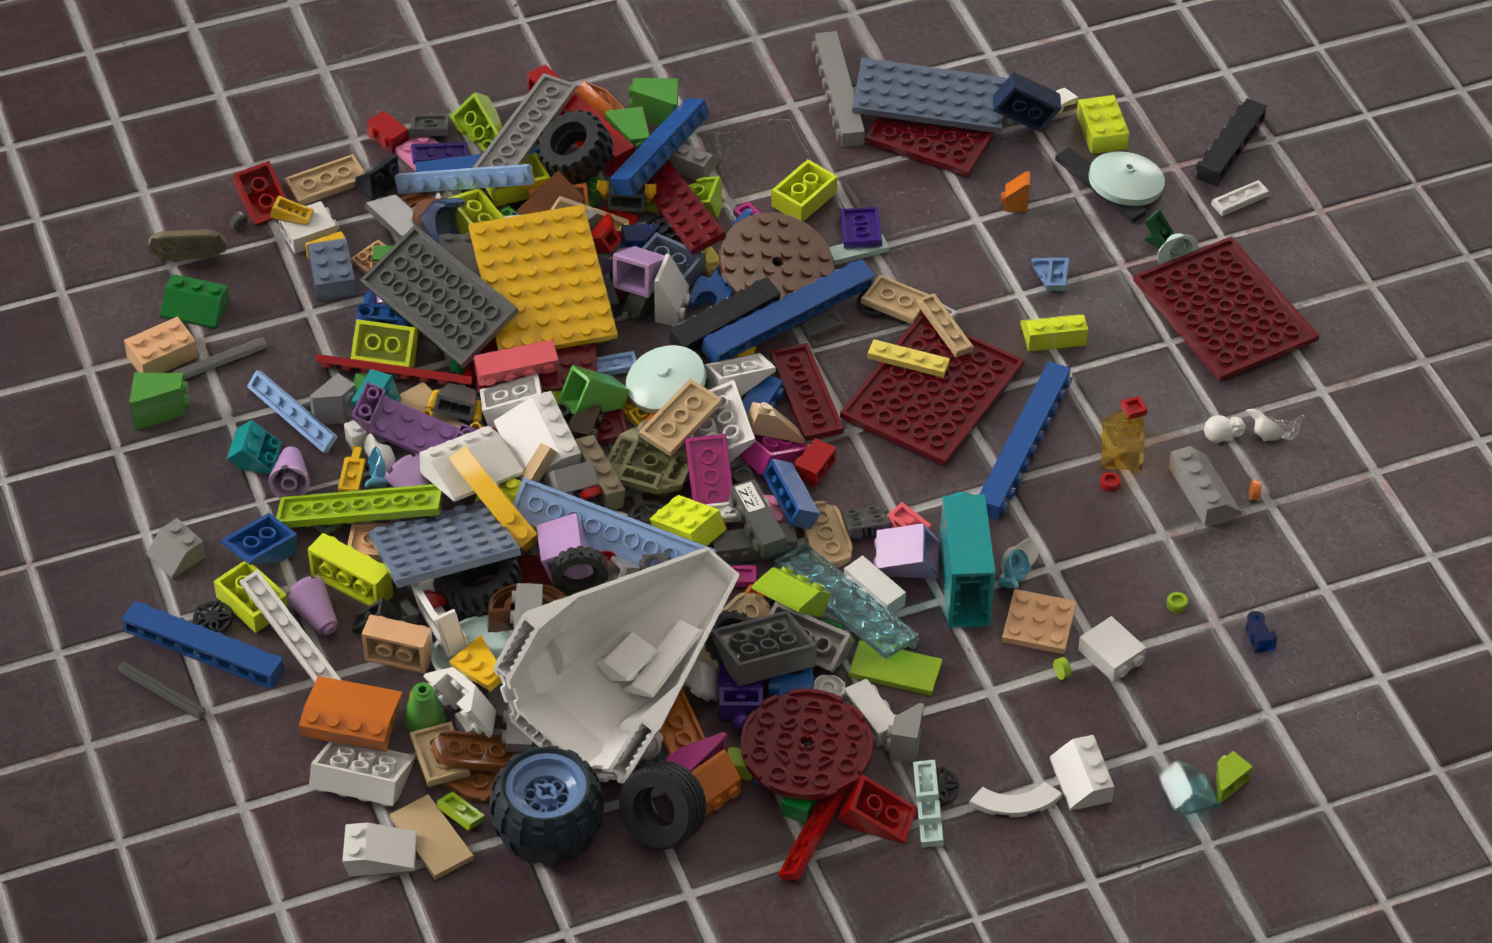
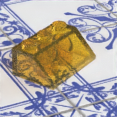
M1121 409L1102 420L1101 468L1142 470L1144 460V416L1128 420Z

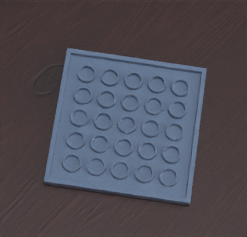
M482 500L475 501L474 504L467 506L459 505L448 511L441 510L440 515L415 517L410 521H398L394 525L387 527L379 526L368 531L371 543L397 588L521 555L520 547L508 529L501 525Z

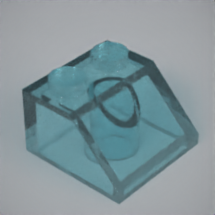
M1177 760L1158 775L1162 782V789L1171 800V807L1177 812L1180 811L1190 815L1216 808L1220 805L1204 771Z

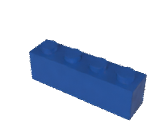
M768 376L750 389L742 401L746 414H748L753 402H764L776 408V403L778 400H782L785 393L783 380Z
M771 459L763 476L785 517L792 526L811 529L818 520L820 512L793 463Z

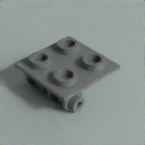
M869 506L861 510L849 509L841 513L849 529L847 530L848 535L853 540L863 538V534L867 538V528H869L871 537L877 536V530L889 529L890 522L881 506Z

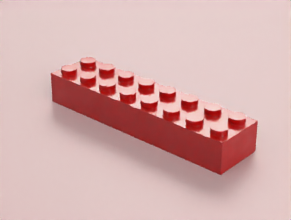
M545 64L527 73L528 93L543 73L557 78L560 77ZM575 92L560 114L564 115L567 111L582 110L589 111L600 119L613 140V152L610 154L611 159L609 163L605 164L606 168L603 170L610 178L635 152V148L631 142H628L619 131H616L611 126L609 121L602 118L598 111L594 110L586 100H583ZM585 140L578 141L574 145L580 148Z

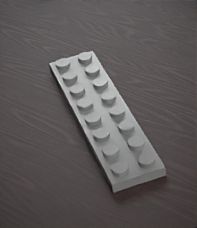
M543 73L473 168L523 164L538 144L539 136H542V130L547 128V124L551 120L554 121L556 119V116L560 114L577 91V84Z

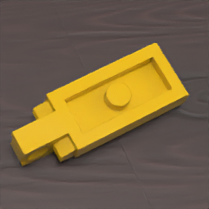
M354 446L352 456L345 457L338 492L360 490L366 466V460L362 458V447Z

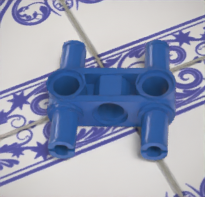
M372 291L365 292L363 303L356 308V319L414 327L390 306L375 304L376 295Z

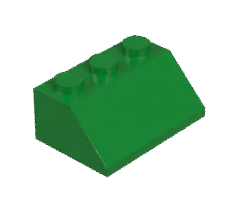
M172 274L165 287L160 317L170 320L178 317L184 323L216 329L230 303L228 286Z

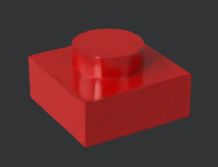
M1140 395L1121 400L1120 406L1128 420L1147 415L1148 409Z

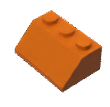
M583 81L576 91L604 119L605 111L625 109L606 89Z
M724 749L692 771L704 790L707 805L706 816L712 811L720 809L725 802L734 799L741 792V777L727 751Z

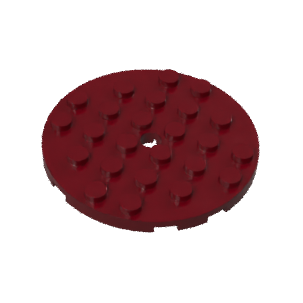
M818 689L789 690L787 694L780 696L776 694L762 702L759 708L750 713L741 734L742 758L750 774L770 791L793 799H823L847 790L858 781L862 774L864 775L872 757L873 736L871 728H869L865 721V716L855 705L851 706L843 701L841 696ZM804 741H809L812 743V745L807 746V748H805V746L801 743Z

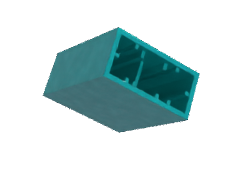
M957 492L951 496H943L939 557L948 628L990 626L995 566L985 494L972 495L968 492Z

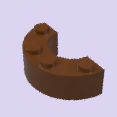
M517 584L506 586L498 590L491 597L488 606V632L509 631L511 610L515 611V604H512V591H516ZM543 584L542 605L568 597L562 591Z

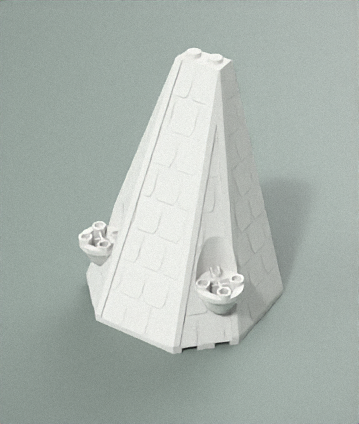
M706 547L526 611L521 616L493 667L495 675H500L503 683L500 690L504 702H509L512 711L509 714L511 723L539 747L553 745L559 746L563 750L570 749L578 753L582 761L587 760L596 772L599 782H607L613 779L617 780L618 783H624L634 773L641 760H650L659 754L662 746L661 742L663 741V735L659 730L740 574L710 548ZM678 620H682L702 631L653 698L624 692L622 688L628 681H610L594 662L623 632H633L654 647L668 627Z

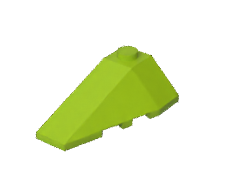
M476 92L450 115L457 130L466 135L471 142L477 144L484 152L502 129L497 111L489 97Z
M712 176L696 179V183L688 186L712 217L718 219L723 206L721 177ZM652 202L644 203V211L660 213Z

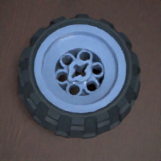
M553 745L539 748L534 746L527 748L521 754L512 756L508 759L505 767L501 768L498 772L490 796L491 821L504 846L515 856L520 855L525 861L534 864L542 862L546 863V865L558 864L557 862L562 860L569 861L577 857L582 849L586 850L597 835L598 829H600L604 815L603 789L596 772L587 760L582 761L578 753L570 749L563 750L559 746Z

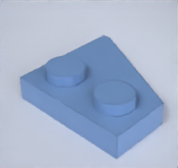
M1032 258V266L1047 291L1067 290L1069 258Z

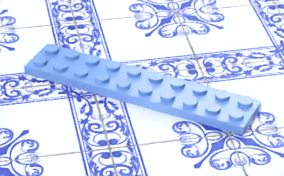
M523 477L514 500V505L529 523L537 527L536 525L576 513L583 526L587 546L601 552L612 551L618 558L635 562L638 566L643 554L670 553L671 559L707 547ZM710 548L716 554L717 550ZM654 559L650 566L652 567L660 563L657 559Z

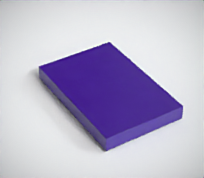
M878 207L840 209L844 249L882 246Z

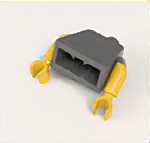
M598 180L597 191H600L602 198L608 201V210L644 212V203L652 202L654 195H656V184H645V188L642 187L634 196L615 195L613 187H609V181Z
M448 383L444 388L434 390L427 402V410L422 411L432 417V411H434L435 413L470 422L473 421L470 427L477 430L482 428L479 423L482 422L483 416L481 400L476 397V390L467 388L465 385Z

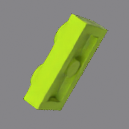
M454 792L444 796L437 802L436 807L468 831L484 822L485 815Z

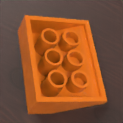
M318 676L303 709L299 723L301 735L303 737L387 752L403 693L402 691Z

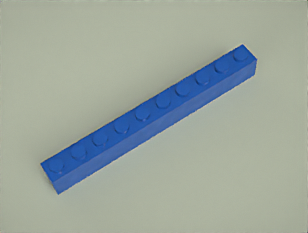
M862 259L850 262L846 267L840 270L836 269L824 278L820 277L814 283L805 285L794 293L787 294L783 299L773 301L767 307L757 309L751 315L741 317L735 323L725 325L715 333H709L703 339L701 350L711 363L729 360L869 289L874 282L875 274Z
M1048 361L980 492V494H985L989 518L999 520L1001 514L1006 513L1009 499L1012 500L1014 498L1016 485H1020L1022 482L1023 471L1028 470L1030 458L1034 457L1037 452V444L1043 441L1044 430L1049 429L1052 421L1051 417L1052 415L1055 416L1058 411L1059 401L1062 402L1064 400L1065 389L1071 386L1073 379L1070 376L1071 368Z

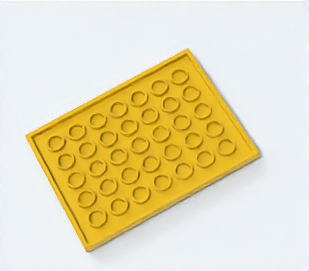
M584 204L468 224L480 278L520 311L495 336L498 351L553 340L555 349L618 338Z

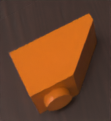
M1030 171L1024 172L1006 184L1005 192H1001V203H1004V211L1027 212Z

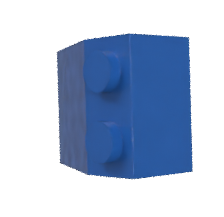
M271 513L262 516L221 540L223 545L249 565L281 562L297 553V534Z

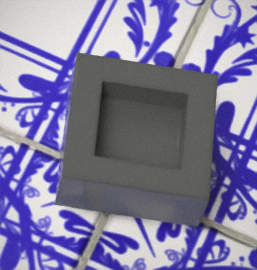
M408 599L400 602L401 616L405 622L418 625L417 618L420 615L416 606H412Z

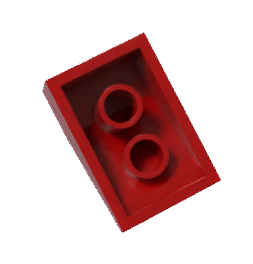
M270 161L239 171L233 175V182L255 225L274 219L270 217L277 197H286Z
M862 774L858 781L848 789L837 819L857 831L904 844L918 807Z

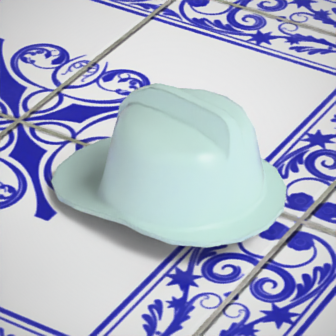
M1181 233L1171 235L1158 252V264L1161 265L1198 250L1199 244L1194 236Z

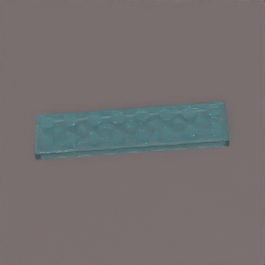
M807 543L775 560V568L782 569V566L794 570L793 574H801L810 578V583L817 582L824 585V590L832 593L826 610L885 659L918 641L917 633Z

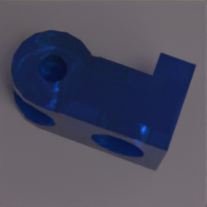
M1259 611L1250 612L1247 615L1245 630L1255 654L1275 650L1277 635L1275 631H1268L1264 614Z

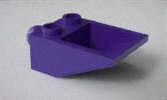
M719 664V720H732L733 726L737 730H742L750 713L762 705V680L737 686L729 676L725 665Z

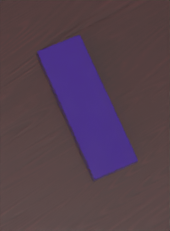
M467 142L411 144L410 146L413 164L415 162L469 155Z

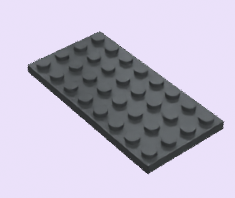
M416 225L360 279L363 285L463 368L520 312L516 306Z

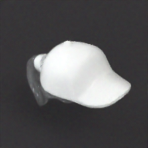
M1256 409L1246 410L1255 420L1254 433L1265 442L1275 441L1280 438L1293 440L1299 432L1301 421L1305 418V416L1301 415L1293 421L1275 420L1271 416L1266 417Z

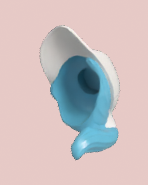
M370 433L364 442V449L370 466L369 475L371 477L366 481L365 488L385 487L389 484L385 479L386 473L389 472L390 474L392 471L391 466L395 463L396 458L389 445L378 443Z
M1026 539L1017 546L1010 547L1005 551L1000 562L1002 570L998 580L1000 586L1004 588H1018L1019 584L1017 581L1023 580L1031 570V566L1036 561L1039 552L1036 543L1032 539Z

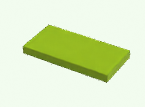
M860 640L849 670V677L859 680L867 678L872 683L932 696L941 669L942 659Z

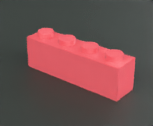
M553 340L475 355L474 367L479 385L491 386L498 382H510L537 373H552L558 370V357Z

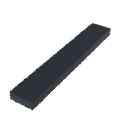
M1070 147L1055 156V161L1131 223L1146 215L1147 210L1141 205L1128 206L1118 204L1098 194L1089 182L1091 164Z

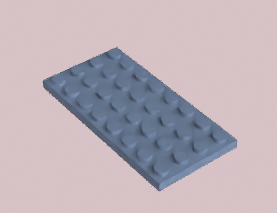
M861 58L852 113L1001 134L1003 115L993 111V95L1008 78Z

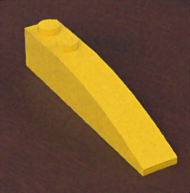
M465 445L449 458L501 525L508 529L516 543L527 552L538 543L537 531Z

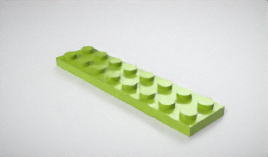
M434 484L281 497L276 518L287 527L293 528L422 516L432 517L440 515L444 493Z

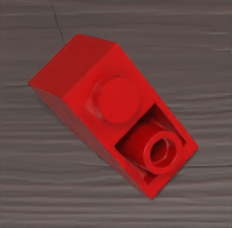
M607 213L591 232L597 254L611 253L622 240L620 227L610 213Z

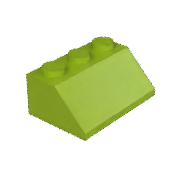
M782 566V569L771 568L752 586V589L798 613L823 617L832 594L824 590V585L817 582L812 584L809 582L810 578L801 574L795 575L793 574V569Z

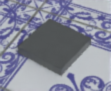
M413 115L410 125V136H448L450 116Z

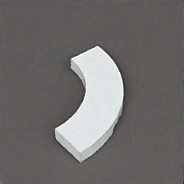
M1043 782L1032 791L1017 795L999 794L982 787L969 801V805L991 815L1000 814L1009 815V817H1023L1029 813L1041 812L1051 807L1062 798V793L1046 782Z

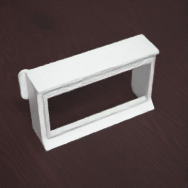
M434 579L411 584L419 612L429 628H431L432 633L447 657L458 654L469 643L464 630H461L455 610L452 609L445 612L442 606L433 609L423 591L432 590V592H435L433 586Z

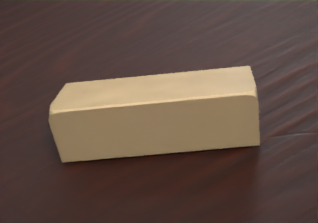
M540 443L524 469V474L519 478L523 480V477L539 483L557 452L551 447Z

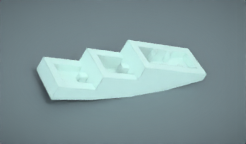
M935 760L913 762L922 848L944 846Z

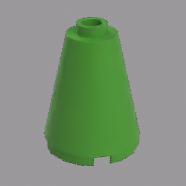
M418 683L411 691L403 716L404 725L411 732L447 722L446 710L433 687L428 683Z

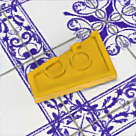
M481 635L449 661L451 666L490 692L502 682L500 675H495L493 669L497 661Z

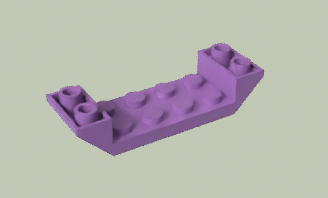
M366 382L351 416L368 434L371 433L375 437L418 455L419 452L430 447H435L448 440H453L477 430L463 423L457 428L384 396L386 389Z

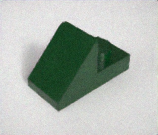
M1161 210L1154 211L1144 221L1151 232L1144 240L1159 249L1171 235L1175 234Z

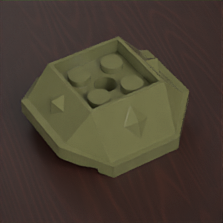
M645 420L639 423L637 427L631 428L618 436L607 459L623 487L634 489L638 493L645 492L664 498L674 491L682 490L689 476L686 445L684 443L672 456L667 455L639 437V431L648 422Z

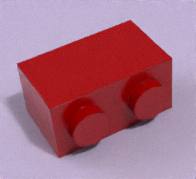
M384 110L366 121L368 136L391 153L395 152L396 147L409 141L408 128Z
M816 438L810 445L808 444L802 456L798 457L794 462V467L801 480L816 487L835 463L836 447Z

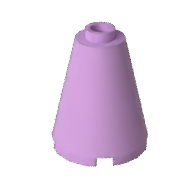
M286 447L283 449L269 476L270 490L280 499L281 497L305 495L310 487V479L302 453L296 447Z
M410 454L398 460L391 466L393 471L390 474L387 472L385 478L393 487L432 483L420 473V457L418 454H415V457H412Z
M316 575L317 578L314 579L311 576L305 577L290 588L291 593L289 596L287 595V602L319 634L329 635L336 630L338 622L324 580L319 575Z

